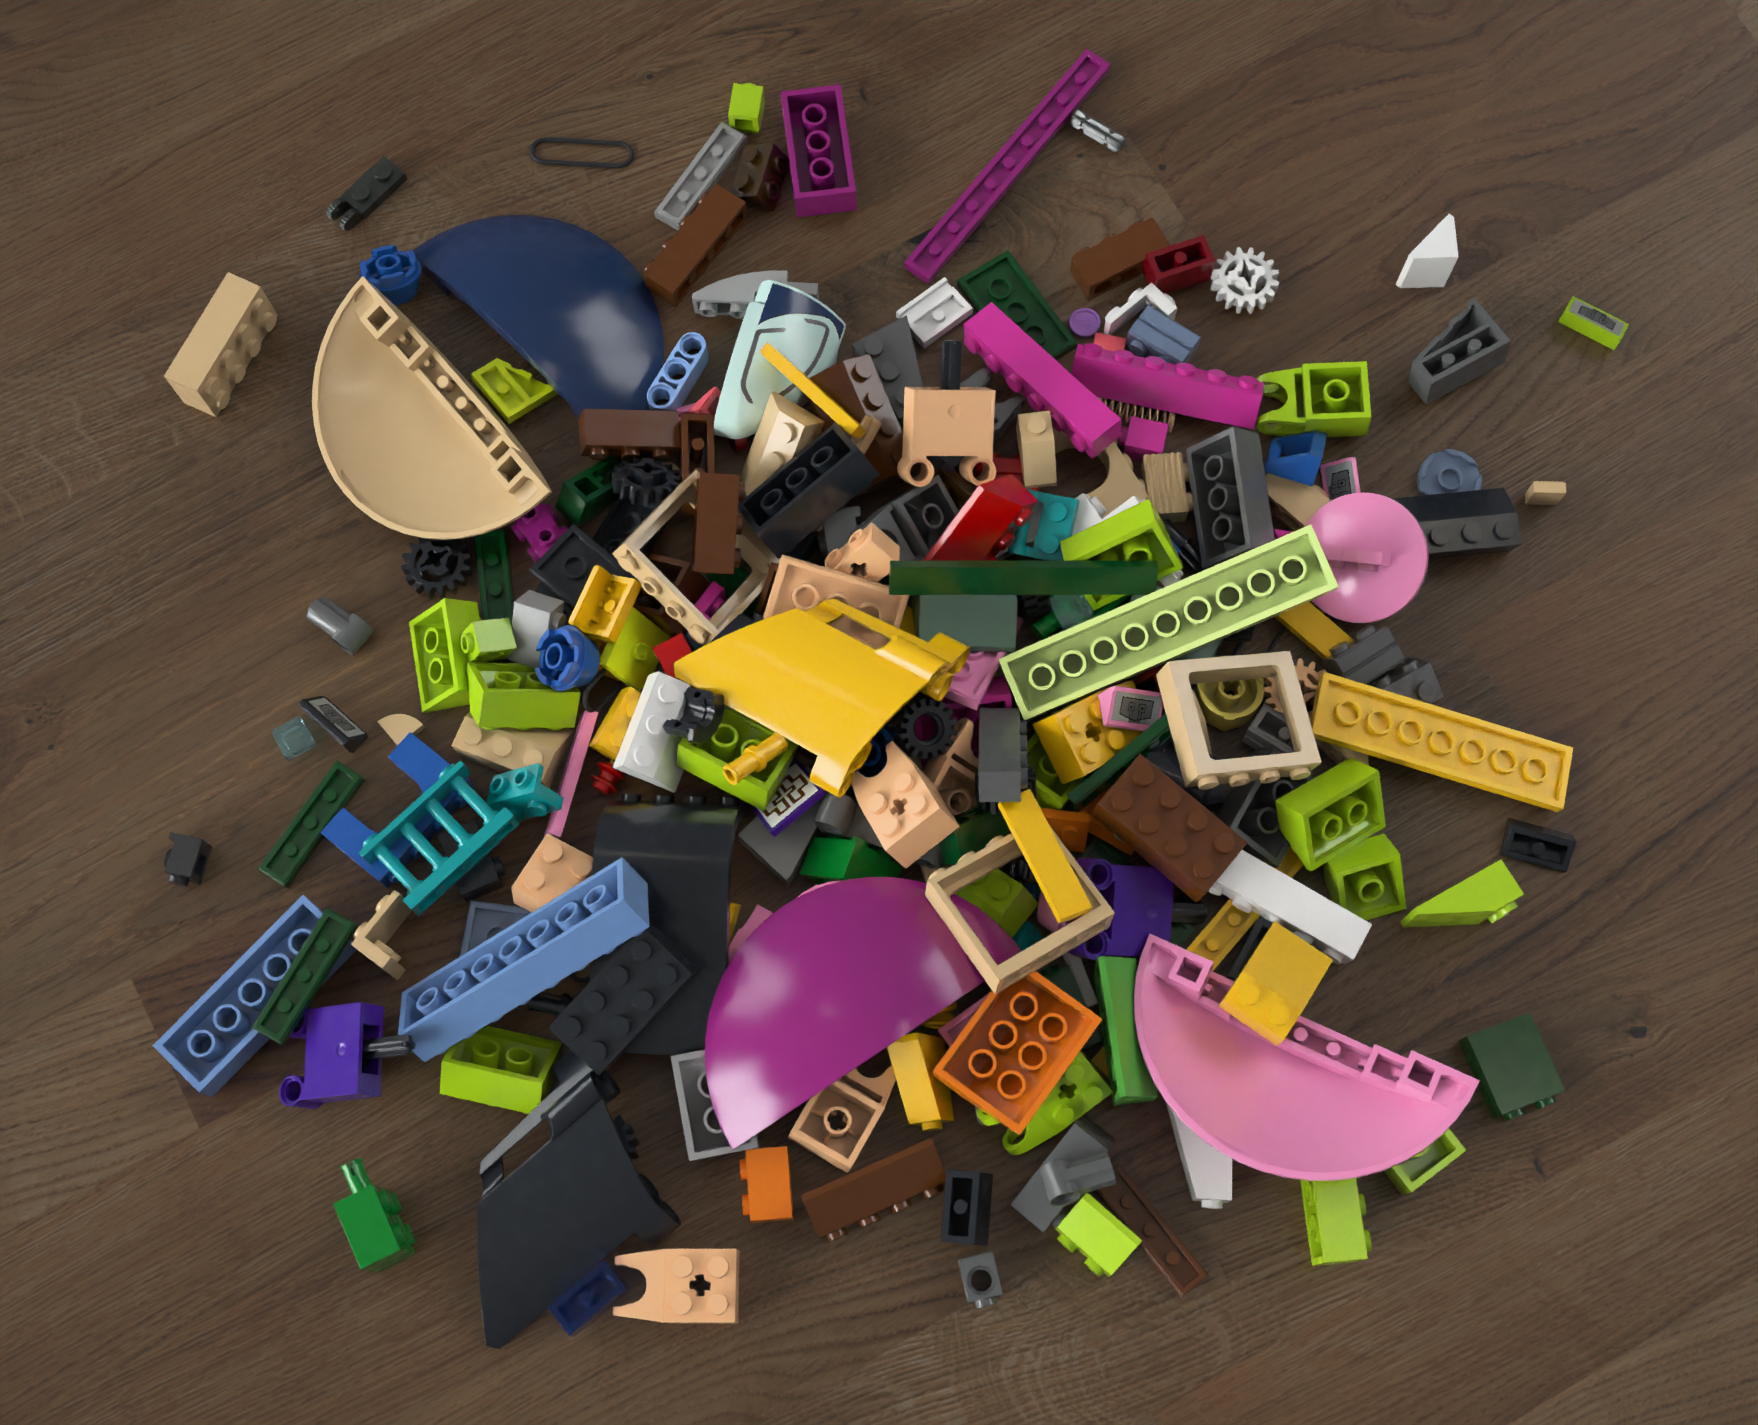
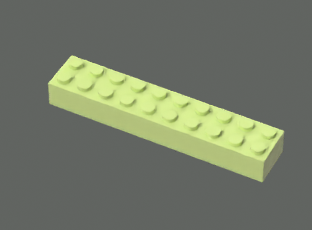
M1310 524L998 660L1024 721H1030L1336 591L1339 586L1314 529Z

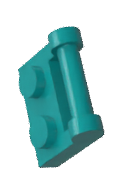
M1027 489L1038 502L1043 503L1034 548L1025 546L1030 519L1024 526L1017 528L1014 534L1015 539L1008 546L1007 552L1046 561H1064L1060 541L1072 536L1080 500Z

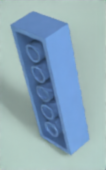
M302 895L153 1045L199 1093L213 1097L270 1039L251 1027L324 913L306 896ZM352 939L349 940L323 984L357 950L351 945Z

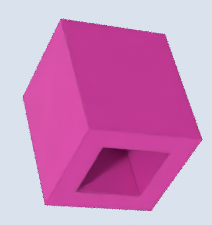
M1131 416L1129 427L1122 426L1118 445L1124 446L1123 453H1126L1130 459L1141 462L1143 455L1162 454L1168 424Z

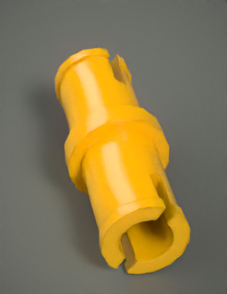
M775 732L756 746L750 745L744 749L743 755L723 766L725 778L732 785H736L752 772H760L767 767V762L788 750L787 741L782 735Z

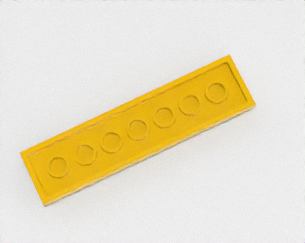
M1323 672L1319 676L1310 720L1315 739L1555 812L1564 809L1573 747L1327 672Z

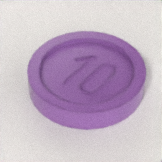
M1090 308L1077 309L1070 317V330L1079 338H1091L1099 331L1100 317Z

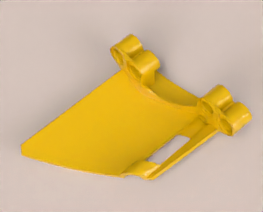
M836 599L821 601L813 609L802 611L795 608L729 633L674 663L675 677L697 689L711 691L714 694H722L724 696V704L818 755L809 781L834 796L841 798L850 787L856 769H860L867 760L872 749L871 739L919 691L938 702L941 701L952 684L953 676L959 673L965 665L970 654V647L941 632L927 642ZM843 616H847L891 641L881 648L873 649L828 624L841 619Z

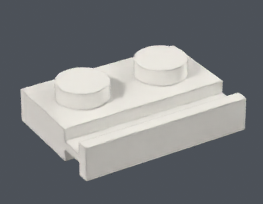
M944 277L896 311V318L899 320L907 315L911 335L925 349L972 315L973 308L954 287L949 285Z

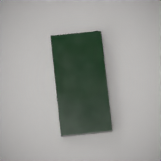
M1009 250L957 280V286L977 313L992 302L1055 360L1077 348L1075 339Z

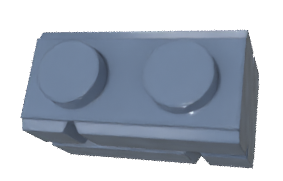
M1147 305L1130 328L1126 345L1138 357L1155 356L1167 363H1188L1196 353L1201 337L1150 305Z

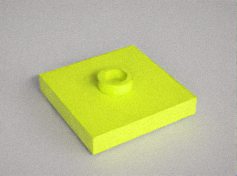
M632 607L616 643L607 642L601 654L599 665L627 686H631L640 692V689L645 685L648 675L654 673L659 662L653 647L667 641L670 636Z

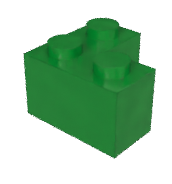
M828 834L827 838H812L800 874L817 884H823L831 881H844L865 877L899 878L902 866L891 861V855L884 851L868 848L869 843L864 839L850 836L849 840H845L837 835Z

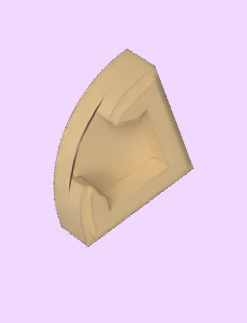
M393 714L377 721L397 746L409 732L416 736L425 729L419 720L406 714Z

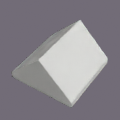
M1448 214L1409 254L1396 282L1399 288L1445 286L1459 257L1455 222L1451 214Z

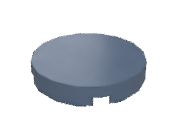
M1445 449L1442 452H1434L1425 459L1418 470L1416 481L1418 491L1423 496L1480 490L1482 476L1473 458L1458 450Z

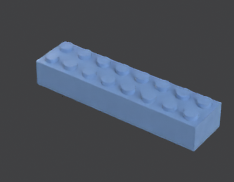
M622 857L403 991L398 1035H411L413 1042L416 1044L415 1049L412 1051L421 1060L426 1062L436 1055L445 1053L449 1047L464 1038H470L477 1030L487 1024L498 1021L504 1014L517 1006L528 1003L532 997L545 989L556 986L560 980L575 971H581L590 962L603 954L611 953L618 945L631 937L639 936L649 927L648 886L646 881Z

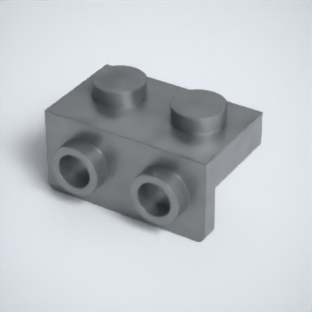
M1415 657L1405 658L1396 668L1385 672L1366 684L1429 704L1444 697L1431 663Z

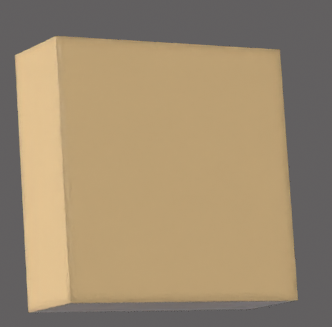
M1534 481L1525 493V504L1558 505L1566 494V483Z

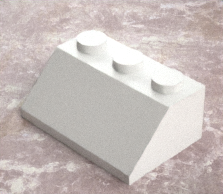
M659 671L648 675L613 768L673 793L676 792L684 770L676 766L678 744L683 737L667 734L662 726L666 720H680L683 717L686 709L684 693L688 687L693 688L691 685Z

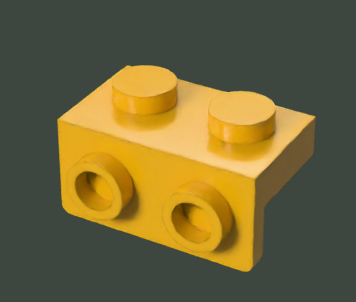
M595 565L569 618V624L589 638L616 643L641 590V583L633 578L611 575L602 566Z

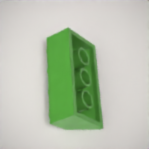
M1102 956L1096 960L1093 967V976L1099 1016L1103 1019L1101 1021V1029L1110 1088L1113 1091L1111 1093L1113 1106L1155 1101L1158 1097L1157 1091L1159 1090L1144 1062L1134 1019V990L1138 969L1136 958Z

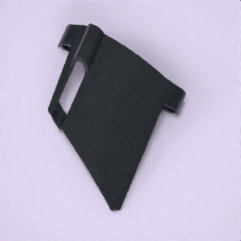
M572 1050L553 1065L560 1084L480 1163L483 1194L482 1199L478 1202V1271L483 1328L486 1346L501 1349L633 1233H636L650 1247L655 1248L681 1225L676 1212L659 1198V1193L652 1182L642 1173L638 1174L617 1132L606 1105L621 1093L620 1088L607 1072L598 1076ZM546 1119L550 1126V1140L504 1179L502 1156Z

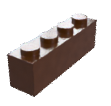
M715 184L710 192H705L694 212L684 217L680 229L674 237L670 236L665 241L662 251L657 258L647 263L643 276L649 291L672 306L677 307L747 220L746 202L718 184Z

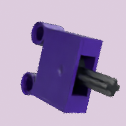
M1078 858L1076 860L1115 914L1109 928L1089 939L1087 949L1085 941L1068 952L1073 956L1097 960L1098 957L1105 955L1141 956L1149 934L1170 942L1171 922L1203 923L1205 917H1208V911H1206V907L1202 903L1173 902L1174 883L1153 866L1110 864L1103 859ZM1093 868V877L1091 879L1090 871Z
M358 1002L314 1009L307 1008L290 1037L306 1039L305 1076L290 1075L286 1077L280 1085V1100L285 1106L316 1109L323 1103L381 1097L382 1058L410 1055L412 1050L415 1049L416 1044L413 1042L412 1036L408 1034L383 1037L384 1006Z

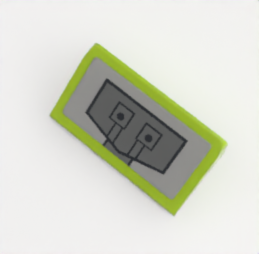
M1572 296L1558 321L1612 350L1616 349L1629 325L1575 296Z

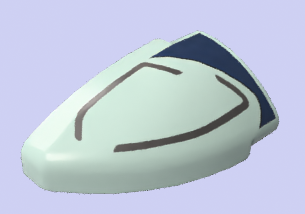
M773 280L763 281L760 284L755 301L748 304L734 346L716 410L714 435L730 439H742L756 434L771 392L780 394L800 407L809 402L806 394L761 354L760 350L768 342L810 378L836 364L838 350L846 329L844 321L825 304L797 288Z

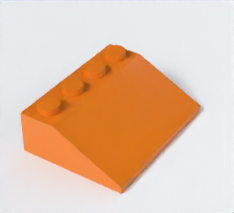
M1034 971L997 994H994L991 990L934 1068L933 1076L1020 1136L1103 1019Z

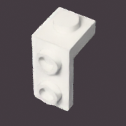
M1151 282L1144 289L1138 288L1128 298V302L1121 308L1117 306L1105 317L1104 334L1112 335L1142 309H1145L1147 305L1174 320L1177 311L1176 304L1170 295L1162 293Z

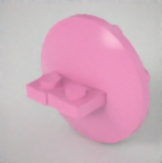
M1352 493L1328 502L1308 521L1307 526L1312 525L1339 586L1336 591L1312 600L1326 614L1352 623L1381 621L1404 609L1419 592L1428 568V545L1420 523L1402 504L1379 494Z

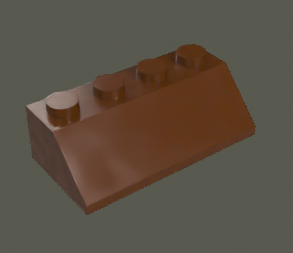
M870 354L843 360L810 377L817 386L859 424L865 415H871L881 422L880 429L864 455L880 475L872 481L869 487L861 490L855 496L903 483L904 480L900 478L897 471L898 462L902 458L903 431ZM807 396L815 416L825 421L822 428L823 433L835 421ZM840 426V428L847 434V436H848L850 439H852L853 436L849 435V434ZM916 463L911 467L910 475L918 469Z
M929 1138L801 1195V1198L819 1239L827 1237L830 1243L848 1235L846 1228L859 1223L860 1227L864 1228L879 1221V1213L891 1209L893 1214L911 1207L912 1203L910 1200L923 1194L926 1200L944 1192L942 1185L946 1183V1173L932 1138Z

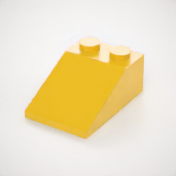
M1274 921L1218 1007L1278 1046L1286 1038L1301 1015L1333 959Z

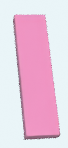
M585 710L579 718L557 794L564 798L562 808L550 813L544 836L549 834L559 839L562 835L598 712L594 711L591 713Z

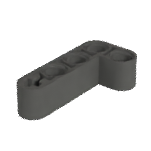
M825 791L827 794L822 798L814 819V824L825 836L833 834L845 840H849L850 836L864 839L869 843L868 848L887 853L860 806H857L846 795L838 798ZM939 843L914 863L936 870L943 868L945 864Z

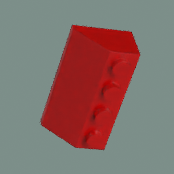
M1012 474L980 484L923 561H997L995 557L999 551L1005 550L1014 541L1015 536L1013 533L1017 528L1024 526L1032 518L1034 513L1031 510L1038 500Z

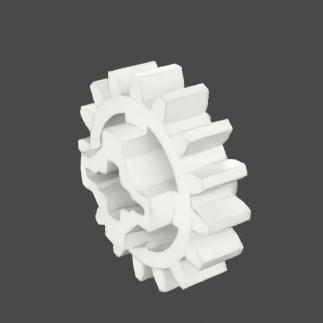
M1238 247L1234 256L1229 251L1225 252L1223 260L1218 259L1216 261L1215 269H1213L1211 280H1213L1211 291H1218L1216 301L1226 300L1225 309H1229L1234 305L1238 314H1240L1242 308H1247L1249 314L1253 313L1255 306L1263 310L1267 301L1272 302L1279 286V282L1276 281L1279 271L1271 270L1274 261L1268 260L1265 262L1263 260L1265 255L1263 251L1258 256L1253 255L1254 250L1251 247L1247 253H1243L1242 249ZM1234 267V270L1229 271L1228 275H1225L1228 270Z

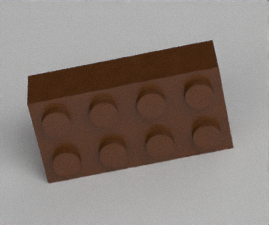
M1139 754L1091 812L1093 817L1196 903L1208 892L1248 843L1141 754Z

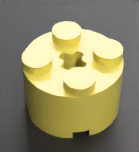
M1257 678L1196 684L1194 692L1206 722L1222 731L1239 728L1248 723L1254 717L1262 702L1264 679ZM1231 690L1234 692V696L1232 694L1227 695L1226 693Z

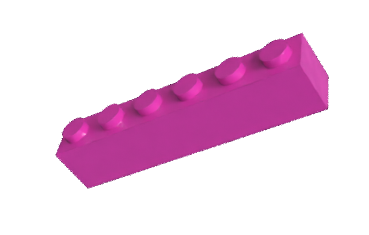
M992 302L963 324L964 343L968 350L973 354L978 353L994 373L998 372L1006 379L1008 386L1014 392H1020L1026 397L1033 410L1036 412L1050 411L1052 427L1058 432L1063 431L1078 451H1084L1093 459L1121 436V418Z
M1092 343L1078 344L1071 372L1096 397L1253 430L1264 387L1263 382H1259L1251 376L1234 377L1218 369H1211L1209 371L1196 369L1195 366L1189 363H1167L1159 357H1138L1126 350H1116L1114 352L1102 349L1101 346Z

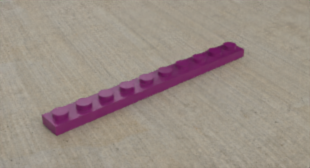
M1086 48L906 259L904 268L929 285L1108 74L1111 64Z

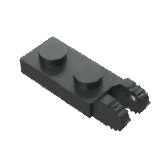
M383 155L340 198H336L326 210V216L337 220L340 215L346 212L339 221V227L348 232L362 219H366L407 180L406 174Z

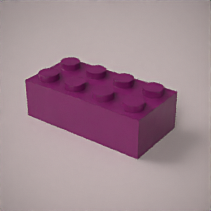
M841 84L780 92L797 218L857 210L856 187Z

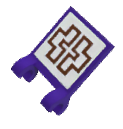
M794 758L781 786L765 811L749 804L774 837L827 794L822 788L809 781L810 773L801 762Z

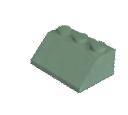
M912 595L911 608L916 637L929 642L936 634L941 632L970 647V651H1015L1017 624L1016 595Z

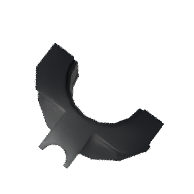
M688 687L684 693L686 709L683 717L680 720H666L662 727L667 734L687 738L688 741L703 743L709 740L718 730L724 711V696L722 694H714L711 691Z

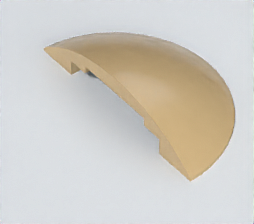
M362 276L344 298L327 328L316 361L312 387L313 421L318 445L324 462L340 489L360 510L377 522L401 533L424 539L450 540L482 535L519 519L535 508L552 491L529 454L496 412L441 351L390 300Z

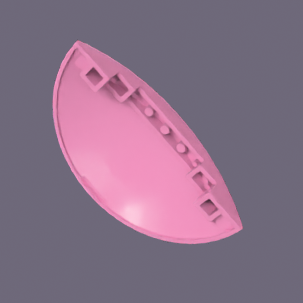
M1152 934L1148 936L1139 961L1134 990V1019L1144 1062L1156 1087L1181 1121L1216 1150L1239 1163L1277 1176L1308 1181L1352 1179L1384 1171L1417 1155L1440 1138L1460 1116L1480 1081L1412 1050L1407 1059L1374 1044L1373 1048L1302 1016H1299L1286 1038L1276 1046L1218 1007L1234 981L1213 972V961Z

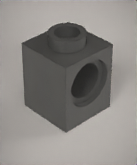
M993 1251L958 1259L967 1304L975 1302L976 1309L997 1304L996 1297L1003 1295ZM984 1271L990 1276L991 1285L988 1290L981 1292L972 1287L971 1276L973 1273Z

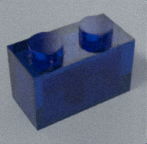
M603 1260L547 1308L568 1336L575 1337L631 1289L610 1262Z

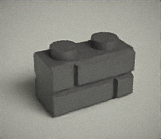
M1369 625L1355 633L1357 639L1348 644L1347 641H1343L1329 649L1331 655L1322 660V663L1330 674L1368 684L1404 661L1405 657L1399 646L1395 644V639L1389 628L1386 626L1374 628L1373 625Z

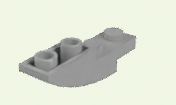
M788 271L751 272L722 279L705 286L692 294V302L695 314L705 317L729 315L737 319H744L748 304L755 301L760 284L763 281L773 280L787 284L819 300L818 283L789 282Z

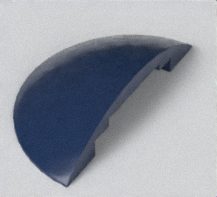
M505 215L478 219L458 225L434 236L413 250L416 259L421 264V271L447 296L452 293L463 304L467 303L546 378L547 383L569 403L572 413L577 419H579L583 409L650 410L647 392L663 367L664 341L660 316L654 298L646 287L643 278L622 253L608 242L583 228L557 219L531 215Z

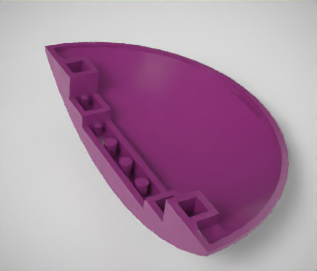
M865 877L825 885L801 895L769 916L749 935L735 953L714 995L705 1038L707 1085L718 1122L732 1149H735L985 981L926 898V883L894 877ZM952 894L950 896L954 905L997 965L1022 952L1014 940L995 920L977 906L958 895Z

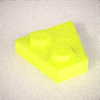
M498 358L471 373L472 381L508 424L558 394L549 384L546 385L533 379V374L522 369H515L511 364Z

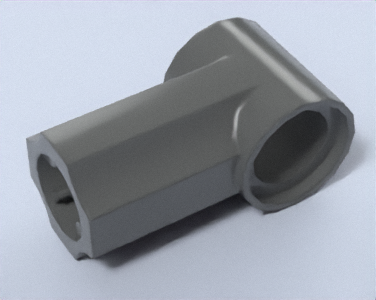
M324 595L319 599H315L309 606L306 615L307 619L330 635L331 639L352 656L359 651L374 633V629L354 613L348 614Z
M1107 1152L1073 1162L1066 1159L1054 1160L1040 1168L1049 1203L1055 1207L1071 1204L1077 1201L1081 1194L1116 1184L1113 1167Z

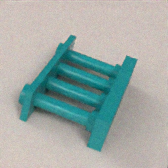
M461 760L455 765L447 766L440 773L437 782L379 834L374 833L368 837L362 845L363 848L358 852L370 865L378 858L408 890V896L403 901L418 916L425 912L519 825L517 819L506 807L500 812L498 810L494 811L465 781L471 773ZM454 789L484 820V826L475 834H468L439 803ZM428 812L459 843V849L449 858L443 857L414 827ZM403 835L433 866V873L424 881H418L389 850Z

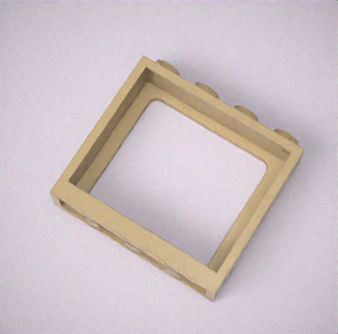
M695 470L682 481L612 554L618 559L619 565L627 572H630L641 583L645 592L654 596L665 607L667 614L673 619L678 620L688 630L690 637L694 641L705 646L741 614L762 592L771 563L779 564L781 558L778 559L756 535L751 526L743 519L742 534L736 535L735 548L741 549V557L750 565L752 573L709 620L659 571L640 549L684 503L690 504L695 509L698 472Z
M1290 651L1168 661L1156 674L1185 788L1198 786L1199 789L1207 790L1224 783H1229L1231 787H1237L1253 780H1260L1261 783L1265 784L1275 782L1282 777L1300 780L1309 777L1311 771L1322 763ZM1274 677L1294 752L1222 760L1212 759L1208 753L1190 684Z
M1053 829L1052 831L1088 897L1092 909L1090 912L1081 915L1080 918L999 965L996 964L952 902L950 896L1023 855L1013 834L1011 833L1005 837L999 835L987 843L986 848L977 853L974 851L966 853L957 861V864L948 869L945 867L940 868L928 878L925 891L926 898L952 932L994 994L1110 927L1115 914Z

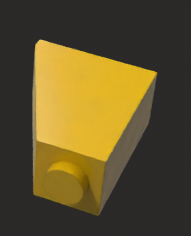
M917 1032L906 1034L889 1045L887 1050L909 1124L922 1126V1131H935L943 1129L942 1123L954 1121L951 1090L933 1076L934 1068L946 1053L945 1041L940 1037Z

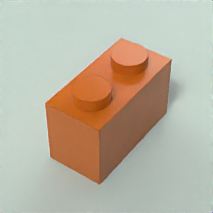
M782 1146L745 1150L746 1158L740 1159L741 1180H747L748 1194H742L743 1215H750V1222L752 1223L794 1220L789 1148Z

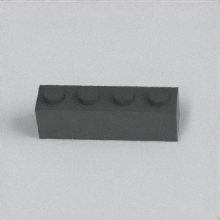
M980 708L979 802H1021V789L1028 788L1027 720H1020L1019 708Z

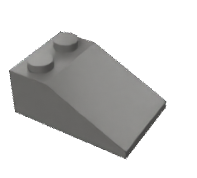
M705 1049L671 1056L689 1161L758 1148L759 1140L757 1134L735 1149H732L725 1137L713 1109L707 1085Z

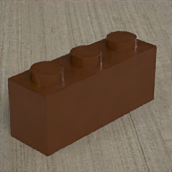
M1153 217L1144 222L1137 221L1129 226L1126 231L1118 235H1108L1101 243L1091 248L1084 247L1077 251L1072 257L1070 273L1089 301L1142 275L1146 253L1171 245Z
M583 409L578 419L580 456H590L593 460L621 457L622 460L632 461L633 458L650 457L654 461H668L675 457L681 447L678 411Z
M681 414L679 426L681 446L679 449V464L682 481L695 470L698 472L715 473L713 415ZM684 503L680 507V517L694 518L695 509L690 504Z
M697 472L691 571L734 574V567L739 568L741 549L735 548L736 535L742 534L743 516L737 515L738 502L744 501L745 483L739 482L740 475Z

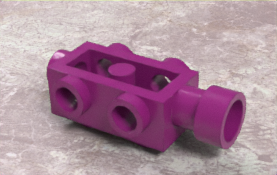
M549 503L546 505L538 504L525 515L515 520V525L511 526L521 543L527 540L531 545L527 551L535 563L568 530L565 525L561 528L558 527L555 521L559 518Z

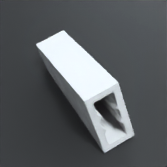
M1166 1102L1192 1201H1201L1202 1208L1222 1209L1223 1203H1228L1232 1200V1158L1219 1152L1197 1136L1181 1121Z

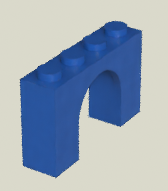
M411 732L407 734L388 756L396 767L420 785L422 793L437 782L440 773L447 766L451 765ZM466 778L465 781H466V782L472 787V789L474 790V789H475L474 785L471 783V781H470L468 778ZM455 789L439 802L450 815L458 807L462 808L467 804ZM342 808L320 832L386 888L391 884L399 882L378 858L370 865L358 853L363 848L362 845L365 840L377 832L366 827L346 809ZM429 812L414 825L428 841L436 832L441 833L445 829ZM404 835L389 848L405 867L414 858L417 859L422 856Z

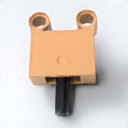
M946 340L942 343L940 387H905L902 458L898 462L897 471L901 479L917 487L926 486L934 476V466L926 459V456H965L960 462L959 473L966 481L976 486L992 481L996 476V466L992 461L996 390L986 387H960L962 344L957 340ZM919 462L921 464V472L918 476L912 478L910 475L911 467ZM981 462L982 472L978 477L974 478L973 468L977 463Z

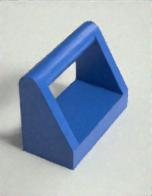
M1313 430L1273 438L1270 441L1264 470L1275 476L1313 486L1323 457L1327 433ZM1280 454H1285L1288 456L1280 457Z

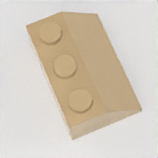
M771 392L740 475L741 482L745 483L746 495L748 496L820 435L825 421L780 394Z
M469 712L464 717L451 746L459 757L501 773L539 763L544 766L541 784L550 788L575 732L569 728H563L559 731L547 728L518 730L514 727L486 730L477 726Z

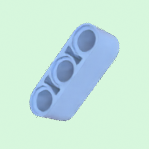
M689 332L679 339L648 389L647 401L650 410L675 411L683 405L709 361L706 341L702 335ZM692 349L700 350L694 355L687 354ZM676 374L685 375L680 380L671 379ZM661 399L669 400L665 405H656V402Z

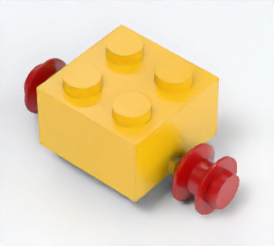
M631 686L620 690L589 743V747L610 759V762L597 763L598 768L601 770L598 776L590 775L589 777L594 782L592 787L606 796H609L611 792L618 794L619 791L615 786L617 781H626L624 773L613 768L643 688L640 689V692Z

